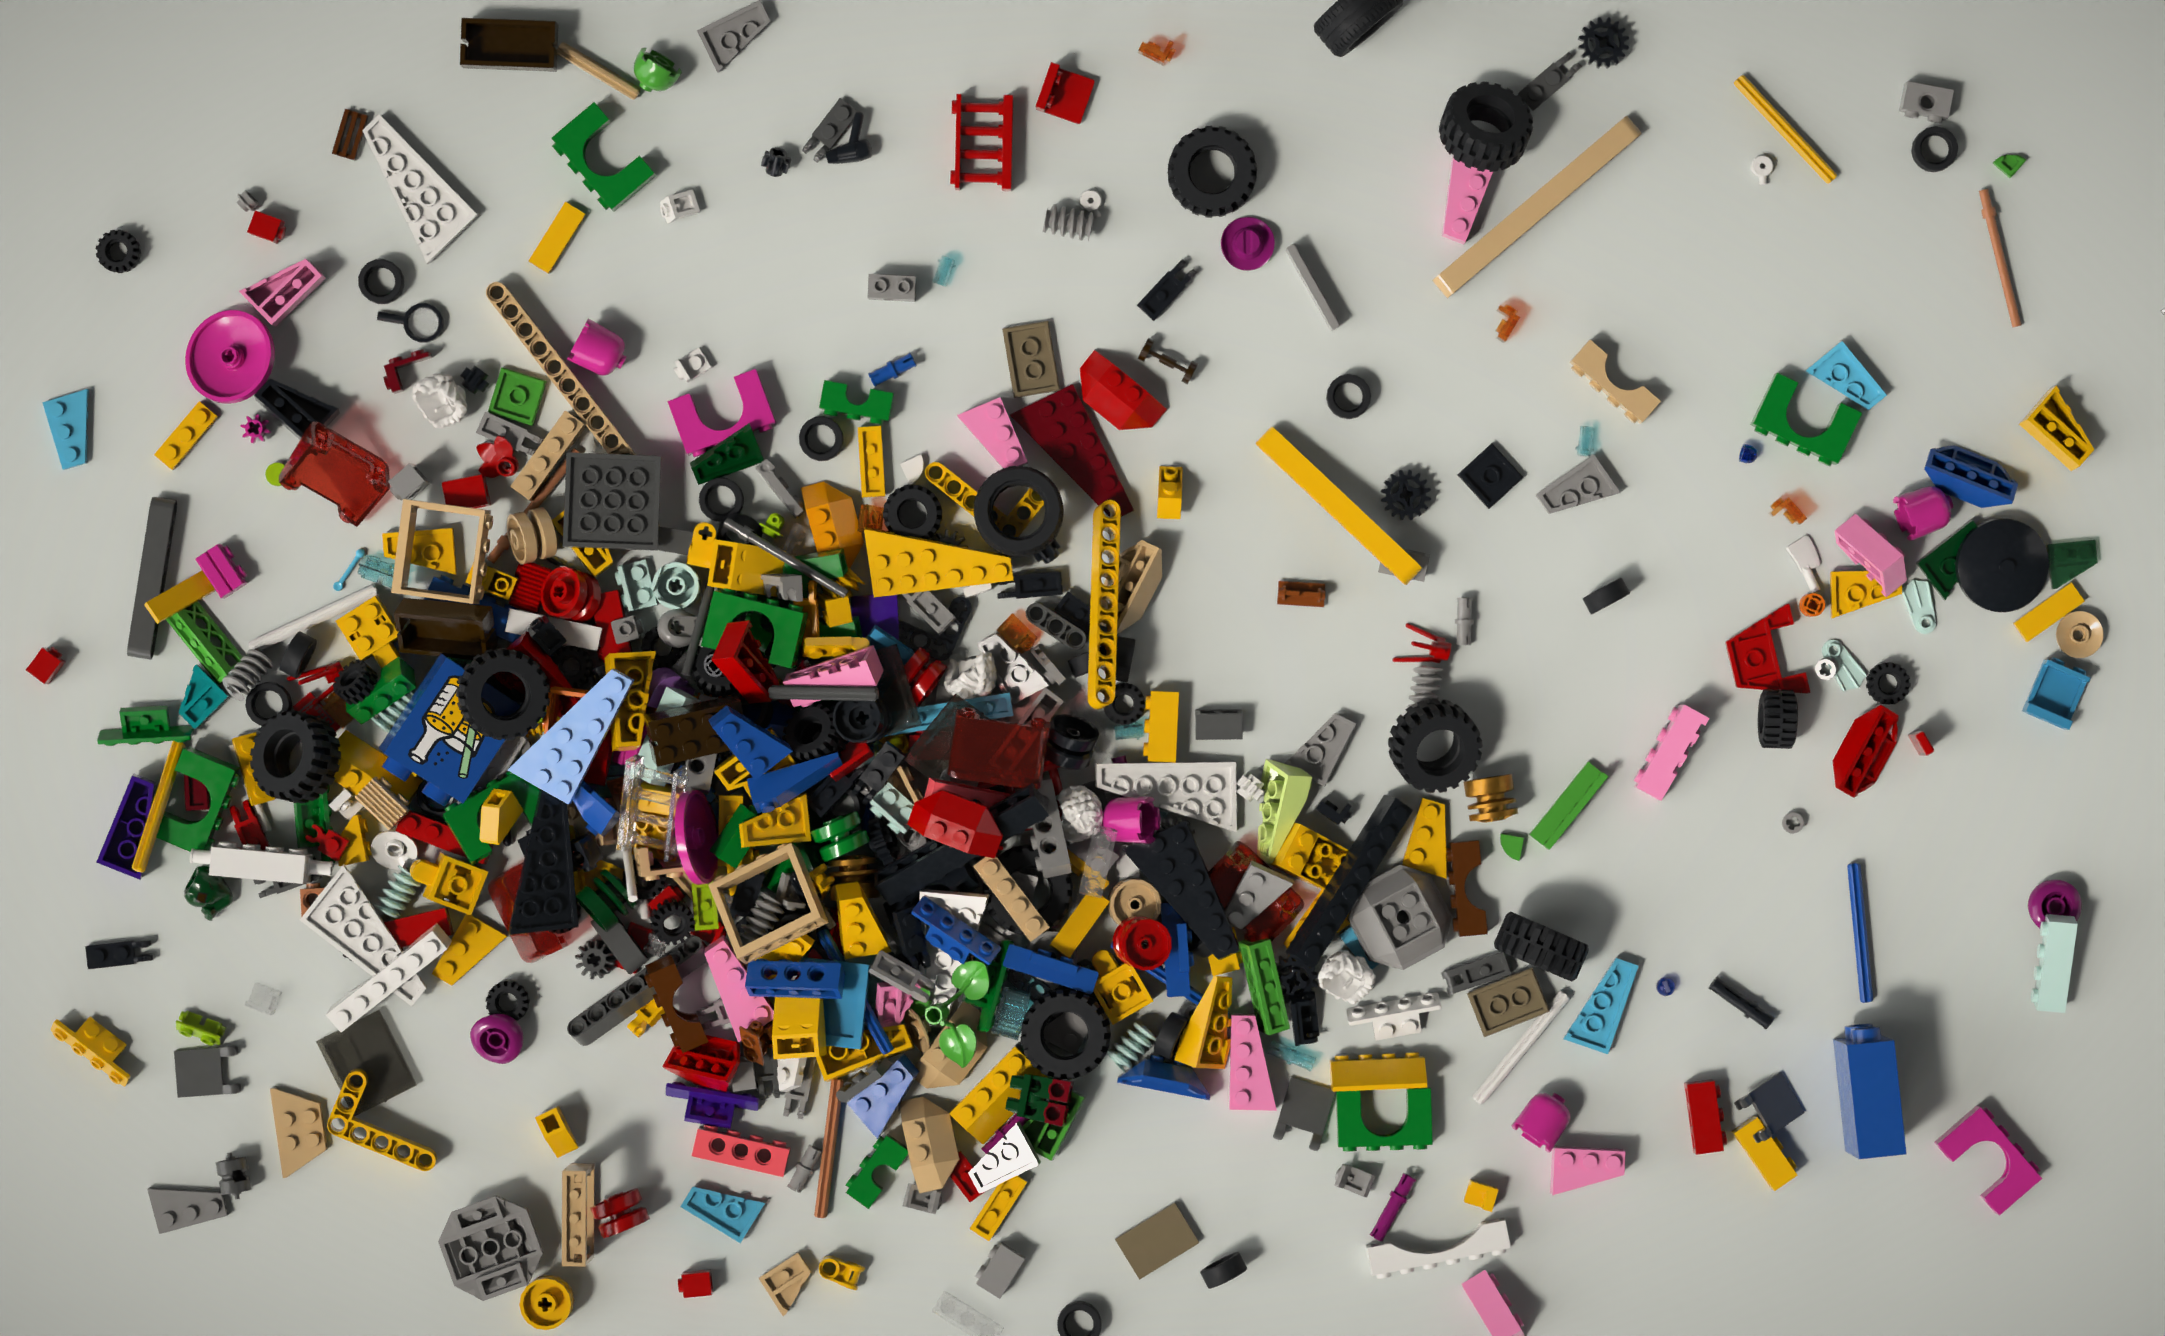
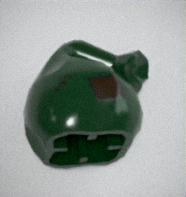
M209 866L196 867L185 887L184 897L190 905L202 907L201 912L205 915L204 917L212 921L219 911L232 903L233 895L221 876L209 875Z

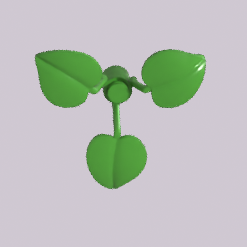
M977 960L965 962L955 969L951 981L960 990L946 1002L932 1005L933 1001L930 999L923 1003L912 997L914 1001L910 1006V1009L915 1011L919 1017L925 1015L928 1023L932 1025L940 1023L941 1026L950 1027L941 1033L939 1046L945 1056L962 1068L966 1067L974 1057L977 1038L969 1025L960 1024L955 1027L953 1023L946 1021L949 1016L948 1005L961 996L962 993L970 1000L981 999L987 994L990 987L987 965ZM921 988V990L931 996V991Z

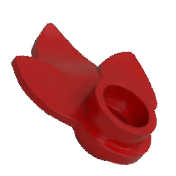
M497 435L494 443L484 442L477 445V452L484 461L478 470L481 474L489 478H495L499 475L512 476L517 472L519 468L518 460L513 456L512 444L505 437ZM504 462H509L511 467H507Z

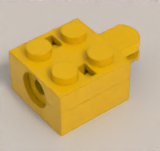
M379 596L370 598L335 621L360 660L365 661L373 656L379 666L383 668L397 657H400L393 645V642L398 640L397 634L399 631H396L395 621Z
M441 852L435 864L418 859L410 867L411 877L415 881L427 885L423 893L425 898L472 915L488 875L487 870Z
M1099 950L1093 955L1092 965L1099 973L1093 992L1112 1025L1153 1002L1150 993L1134 967L1124 963L1118 965L1114 956L1108 950Z

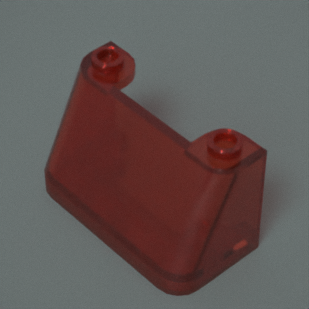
M315 421L308 426L279 474V483L285 489L298 490L301 485L336 504L340 519L356 527L359 526L390 488L388 483L390 480L389 466L382 458Z
M969 707L956 709L947 774L957 779L1025 788L1033 783L1037 789H1040L1042 786L1050 722H1046L1043 718L1035 717L1024 725L982 719L975 709Z
M1241 841L1235 842L1208 870L1224 910L1251 861L1271 869L1254 851ZM1291 887L1287 889L1243 928L1246 931L1244 935L1245 940L1256 942L1268 938L1272 942L1303 909L1304 901L1300 895Z
M523 863L498 875L488 885L489 894L507 931L510 926ZM550 931L539 934L532 932L510 935L520 957L527 963L537 962L568 946L564 936L557 937Z

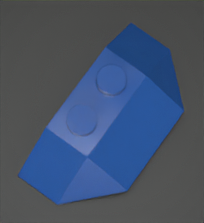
M1955 445L1938 449L1932 448L1929 451L1924 469L1935 487L1941 489L1945 494L1980 508L2013 503L2018 483L2012 480L2008 472L1998 462Z
M1151 1055L1150 1059L1144 1058L1117 1078V1083L1210 1100L1209 1092L1193 1068L1175 1059L1173 1063L1164 1062L1165 1057Z

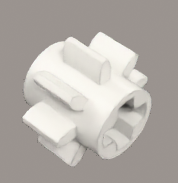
M1252 774L1248 778L1242 775L1236 783L1240 786L1237 793L1249 802L1253 798L1259 801L1265 793L1261 790L1265 784Z

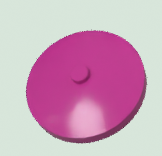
M226 310L208 317L196 328L187 345L185 365L190 382L200 394L218 403H237L252 397L266 383L272 372L275 360L273 338L268 328L259 319L243 311Z
M685 791L679 797L675 812V837L679 857L685 873L694 884H709L716 877L719 867L718 857L709 851L718 838L715 815L706 796L701 791Z

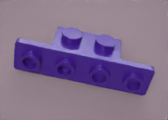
M681 1082L666 1083V1096L688 1099L684 1117L686 1122L731 1129L735 1108L758 1111L759 1098H755L751 1094L737 1095L732 1094L728 1090L726 1092L721 1090L713 1091L704 1086L689 1087Z

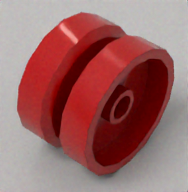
M565 566L551 571L543 581L541 588L543 609L549 615L567 621L586 622L593 617L601 600V588L598 580L593 575Z
M921 647L909 659L890 687L898 695H902L912 686L913 688L907 696V701L916 708L933 692L947 669V666L939 660L933 661L925 669L930 660V653Z
M1131 916L1123 920L1116 928L1113 936V949L1116 956L1124 964L1143 971L1153 970L1161 966L1168 959L1172 948L1168 929L1160 922L1144 916Z
M638 1188L624 1193H617L590 1207L594 1219L600 1220L610 1217L609 1220L601 1223L598 1227L603 1239L633 1228L650 1219L645 1207L630 1209V1207L637 1205L642 1200Z

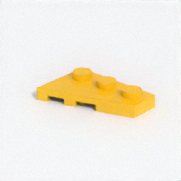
M454 529L415 531L411 564L457 575ZM399 532L382 533L384 557L396 558Z
M1425 798L1421 799L1401 865L1447 879L1445 804Z

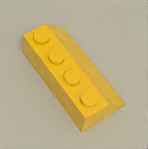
M345 730L338 738L340 742L338 749L341 751V759L338 761L340 768L334 775L336 778L334 781L357 795L372 778L378 777L380 779L384 777L392 785L390 790L396 795L402 794L411 802L423 779L415 777L412 773L406 782L382 767L388 758L386 755L348 730Z
M1015 1045L949 1114L967 1132L984 1145L995 1131L1014 1114L1005 1109L1008 1097L1020 1099L1021 1090L1010 1088L1012 1075L1024 1076V1074H1032L1043 1077L1048 1076L1034 1068L1024 1052Z
M1407 1052L1405 1057H1396V1053H1384L1382 1058H1372V1054H1360L1358 1059H1349V1055H1337L1335 1060H1330L1331 1089L1333 1092L1427 1088L1425 1057L1419 1056V1052Z

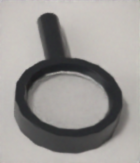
M418 303L411 306L405 315L378 311L377 314L378 321L403 324L406 334L412 340L420 343H429L436 340L444 327V319L441 312L435 306L427 303Z

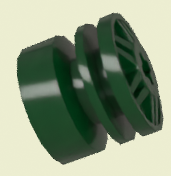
M604 869L600 872V875L605 880V883L595 877L593 881L598 889L594 891L592 888L585 886L576 894V900L604 931L609 932L619 923L614 912L618 910L626 916L629 913L623 904L625 903L628 907L634 909L637 907V903L628 900L626 885L618 877Z

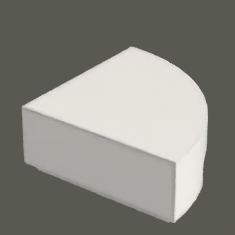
M922 454L900 464L910 485L914 484L922 474L924 466Z

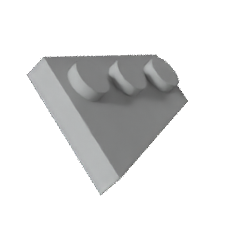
M1593 454L1537 493L1536 497L1548 514L1621 492Z
M1335 713L1284 764L1301 768L1312 776V781L1325 787L1357 724Z

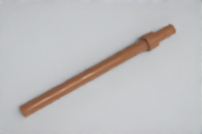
M1988 189L1979 191L1983 206L1981 212L1983 219H1986L2013 328L2022 324L1995 216H1997L1995 206L1992 207Z
M575 448L571 451L573 453H580ZM566 459L523 511L526 515L528 510L539 508L566 474ZM507 533L504 536H500L497 540L498 544L487 557L493 564L505 549L508 550L510 548Z

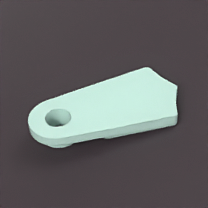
M1913 579L1906 586L1902 587V596L1915 629L1919 633L1928 634L1936 626L1929 581ZM1923 619L1929 621L1927 628H1924L1921 624Z
M1829 640L1825 642L1822 647V654L1824 658L1831 657L1837 661L1839 670L1834 677L1842 691L1859 688L1867 676L1866 672L1839 641ZM1831 646H1835L1837 648V653L1835 655H1831L1829 653V648Z

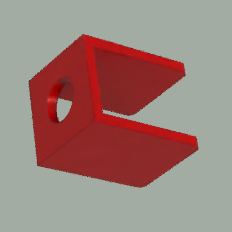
M483 474L442 482L446 505L469 508L491 506L486 476Z

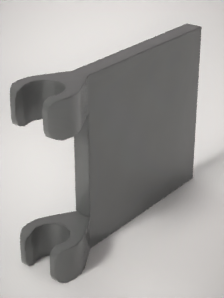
M227 1046L174 1051L177 1097L240 1093V1083L224 1084L222 1057L238 1055V1047Z
M1782 1072L1734 1102L1738 1110L1747 1108L1752 1104L1762 1120L1765 1128L1753 1135L1756 1143L1766 1141L1777 1131L1805 1113Z
M1291 1077L1273 1138L1282 1140L1286 1125L1313 1133L1309 1149L1318 1151L1335 1092L1332 1089Z

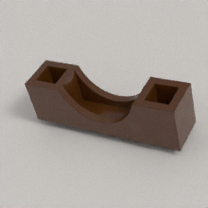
M1479 840L1449 842L1450 848H1446L1447 862H1451L1452 871H1448L1449 885L1454 887V894L1450 895L1451 909H1456V918H1452L1453 932H1458L1459 937L1488 934L1486 911L1471 904L1465 893V881L1472 869L1481 864Z
M671 954L645 965L648 974L644 975L648 987H654L656 994L652 996L657 1007L662 1006L665 1011L661 1016L666 1028L671 1026L673 1030L670 1037L674 1046H680L682 1053L709 1042L697 1013H684L673 1006L674 994L683 984V981Z

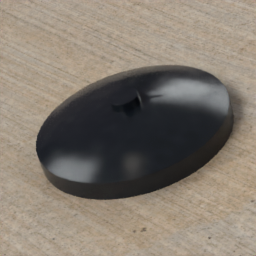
M2008 518L1991 519L1974 527L1961 542L1955 561L1956 577L1963 593L1977 606L1993 612L2015 611L2032 602L2044 587L2049 571L2047 549L2038 533L2025 523Z

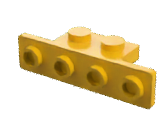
M89 1017L76 1033L58 1019L54 1021L51 1031L59 1041L68 1043L76 1054L85 1056L90 1060L94 1068L103 1070L114 1083L121 1084L124 1087L128 1084L131 1076L114 1063L127 1044L92 1017Z

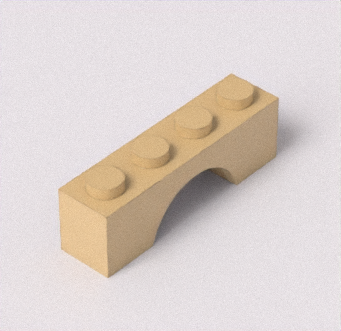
M1589 340L1570 361L1573 365L1571 369L1580 377L1585 375L1590 380L1589 385L1597 392L1602 390L1608 395L1607 401L1616 408L1620 406L1626 411L1624 415L1635 424L1637 421L1641 424L1661 401L1644 386L1634 390H1623L1613 385L1608 379L1605 370L1608 354L1592 340Z
M564 411L510 487L532 501L545 485L558 461L576 442L586 428V425L569 412Z
M984 857L973 865L974 869L1030 942L1050 928L997 857Z

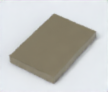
M1049 321L1003 328L1014 398L1059 391L1060 387Z
M1533 968L1467 993L1484 1037L1550 1012Z
M1175 1202L1115 1238L1139 1280L1199 1244L1198 1239Z

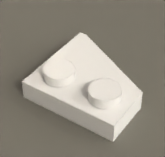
M807 1057L777 1059L779 1091L788 1092L802 1085L803 1069L806 1065Z

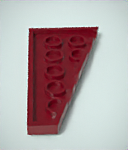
M1073 384L1010 414L1098 506L1107 500H1113L1120 506L1121 517L1134 511ZM1104 508L1103 511L1110 517V511Z

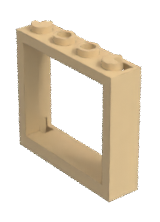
M403 499L391 593L479 604V601L484 596L482 578L487 572L485 555L490 549L488 531L493 526L491 510ZM418 508L480 516L470 596L408 587Z
M792 843L782 844L777 847L776 851L770 854H762L756 858V861L740 865L734 872L718 876L714 882L708 884L736 957L745 964L829 923L801 852ZM790 858L811 912L743 946L723 892Z
M571 1163L562 1171V1266L586 1267L594 1258V1216L590 1207L594 1206L595 1163ZM587 1246H590V1254H587Z

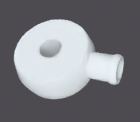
M1764 155L1757 156L1751 163L1752 172L1759 177V185H1766V177L1773 171L1772 160ZM1760 164L1764 165V169L1760 168Z
M1094 190L1085 191L1080 197L1081 207L1087 212H1092L1095 219L1102 216L1099 212L1102 204L1100 194ZM1093 199L1094 202L1090 204L1088 200Z

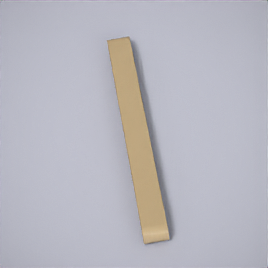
M1628 116L1624 117L1432 281L1449 298L1638 138L1642 132Z
M500 282L489 284L486 289V296L605 451L608 454L624 455L629 453L637 455L510 290ZM497 287H501L504 291L500 299L492 297V292ZM510 306L518 308V313L513 318H509L506 314ZM525 324H530L532 326V333L529 336H522L521 327ZM538 343H545L547 346L546 352L542 355H537L535 352V347ZM554 361H559L561 364L560 371L555 374L551 373L549 370L550 364ZM567 380H574L575 389L571 392L564 390L563 385ZM582 398H587L590 402L589 408L585 411H581L578 408V402ZM599 416L602 417L604 420L603 427L594 429L592 426L593 419ZM611 435L618 437V445L614 448L608 447L606 443L607 438Z

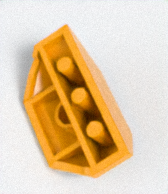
M824 481L801 487L817 552L843 548L847 567L851 568L864 544L852 497Z

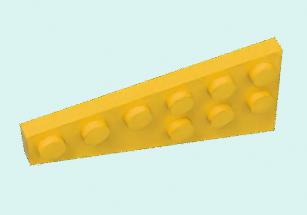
M864 527L874 598L1014 581L1012 560L1009 555L984 550L979 551L964 546H953L943 542L913 536L907 537Z

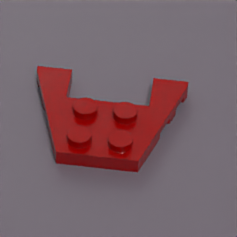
M1789 604L1783 605L1725 642L1736 688L1793 690L1794 693H1811L1806 672L1783 678L1780 673L1771 630L1794 624Z

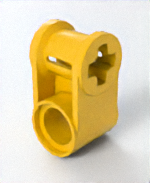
M701 522L695 526L687 556L688 565L710 569L714 539L716 538V530L713 525ZM707 526V530L711 532V535L702 539L699 530H704V527Z
M825 1256L819 1262V1273L823 1278L852 1290L858 1289L857 1283L865 1267L834 1256ZM826 1262L835 1264L836 1269L833 1273H826L823 1270V1265Z

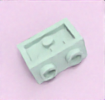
M646 559L617 566L618 571L615 572L618 586L622 585L624 594L621 595V601L624 608H628L629 612L658 605L653 593L652 579Z
M887 782L869 802L872 805L870 810L879 818L882 816L890 821L887 826L896 834L900 831L905 834L910 828L907 823L914 805Z

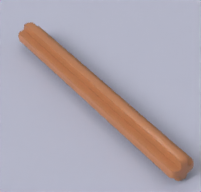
M842 1079L832 1080L830 1086L814 1213L817 1218H826L828 1213L841 1101L837 1099L836 1092L843 1087L844 1081Z

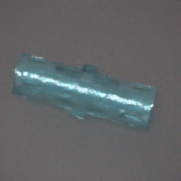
M1272 1040L1270 1046L1279 1049V1051L1269 1048L1267 1054L1285 1060L1286 1064L1291 1065L1293 1063L1311 1072L1313 1065L1305 1063V1061L1314 1064L1316 1057L1299 1052L1294 1046L1290 1048Z

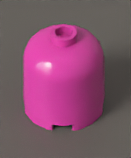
M588 318L585 323L586 326L583 327L567 360L602 376L609 375L616 367L621 369L626 359V356L623 355L625 349L624 341L617 334Z
M1924 487L1896 496L1893 499V503H1897L1898 510L1894 511L1897 523L1902 532L1907 531L1909 534L1907 539L1909 541L1940 530L1947 526L1951 520L1952 499L1949 495L1946 496L1938 487Z
M1118 797L1112 799L1107 803L1103 811L1102 826L1105 834L1111 840L1117 842L1143 844L1154 842V831L1160 828L1159 807H1154L1153 805L1155 799L1153 797Z
M1547 1093L1536 1094L1511 1126L1514 1130H1517L1519 1127L1523 1131L1521 1136L1539 1148L1545 1145V1150L1550 1153L1570 1121L1569 1109L1564 1105L1566 1100L1556 1093H1553L1552 1096Z

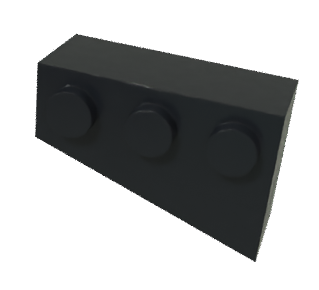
M271 378L254 395L255 400L307 447L340 414L339 408L321 402L312 396L305 395Z

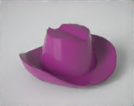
M1238 218L1228 224L1222 233V253L1226 260L1237 269L1246 271L1258 269L1270 259L1274 251L1275 240L1273 232L1266 223L1257 218Z
M2062 880L2042 882L2034 888L2028 900L2030 917L2039 928L2041 922H2045L2046 914L2074 916L2076 921H2078L2082 910V900L2079 892L2073 885Z
M493 1014L481 1018L473 1025L470 1031V1039L474 1049L481 1057L494 1063L506 1064L513 1061L521 1052L523 1031L514 1018L505 1014Z

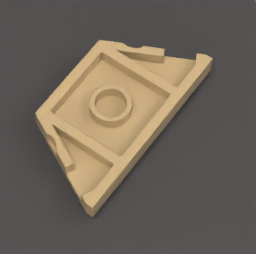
M271 1088L270 1094L282 1176L287 1178L327 1150L322 1108L320 1102L308 1100L277 1088Z

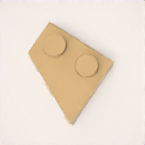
M798 1252L759 1277L760 1282L782 1316L788 1312L811 1271Z

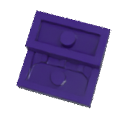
M874 595L851 597L852 617L859 616L863 638H866L873 626L877 625L900 641L898 595L875 598Z

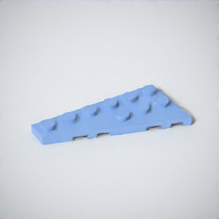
M616 669L610 670L527 750L508 771L568 805L571 804L634 679Z

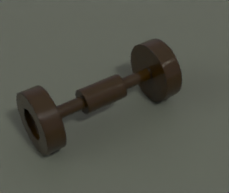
M1148 338L1138 359L1144 362L1148 354L1158 358L1160 363L1172 369L1175 367L1184 372L1185 375L1181 382L1188 385L1198 363L1192 361L1187 369L1177 364V360L1165 354L1160 355L1152 351L1151 348L1155 341Z

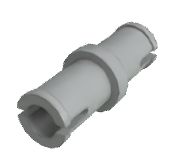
M1457 598V619H1455V624H1457L1456 645H1471V624H1473V619H1471L1472 598Z
M808 1145L801 1162H797L795 1166L797 1169L787 1185L788 1188L801 1193L807 1178L813 1174V1167L822 1153L819 1148Z

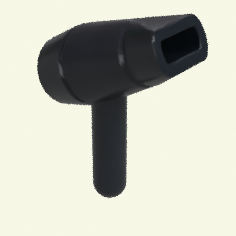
M858 111L854 115L849 143L826 152L828 164L853 163L871 158L872 147L867 139L859 140L864 118L862 112Z

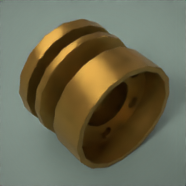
M1512 774L1463 782L1466 797L1477 798L1476 803L1467 806L1468 810L1479 809V813L1469 815L1470 821L1493 822L1518 814V808L1507 809L1506 804L1516 802V798H1505L1504 794L1514 790Z
M849 855L840 856L837 859L828 861V867L839 866V871L829 872V876L840 878L839 883L830 885L831 901H837L835 885L859 882L867 898L880 897V893L874 886V881L868 880V875L878 871V869H867V864L877 863L876 857Z

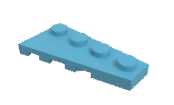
M1615 958L1563 1039L1608 1054L1638 965Z

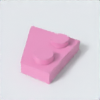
M887 982L877 983L875 1015L882 1027L900 1025L906 1010L910 1008L914 1001L911 994L908 995Z

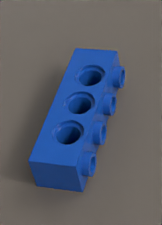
M761 958L748 963L745 987L749 996L842 999L845 971L842 964L836 961H826L825 963L812 960L792 962L788 959L769 961ZM771 975H777L773 979H768ZM800 975L798 979L791 980L793 976ZM818 976H823L821 980H814Z

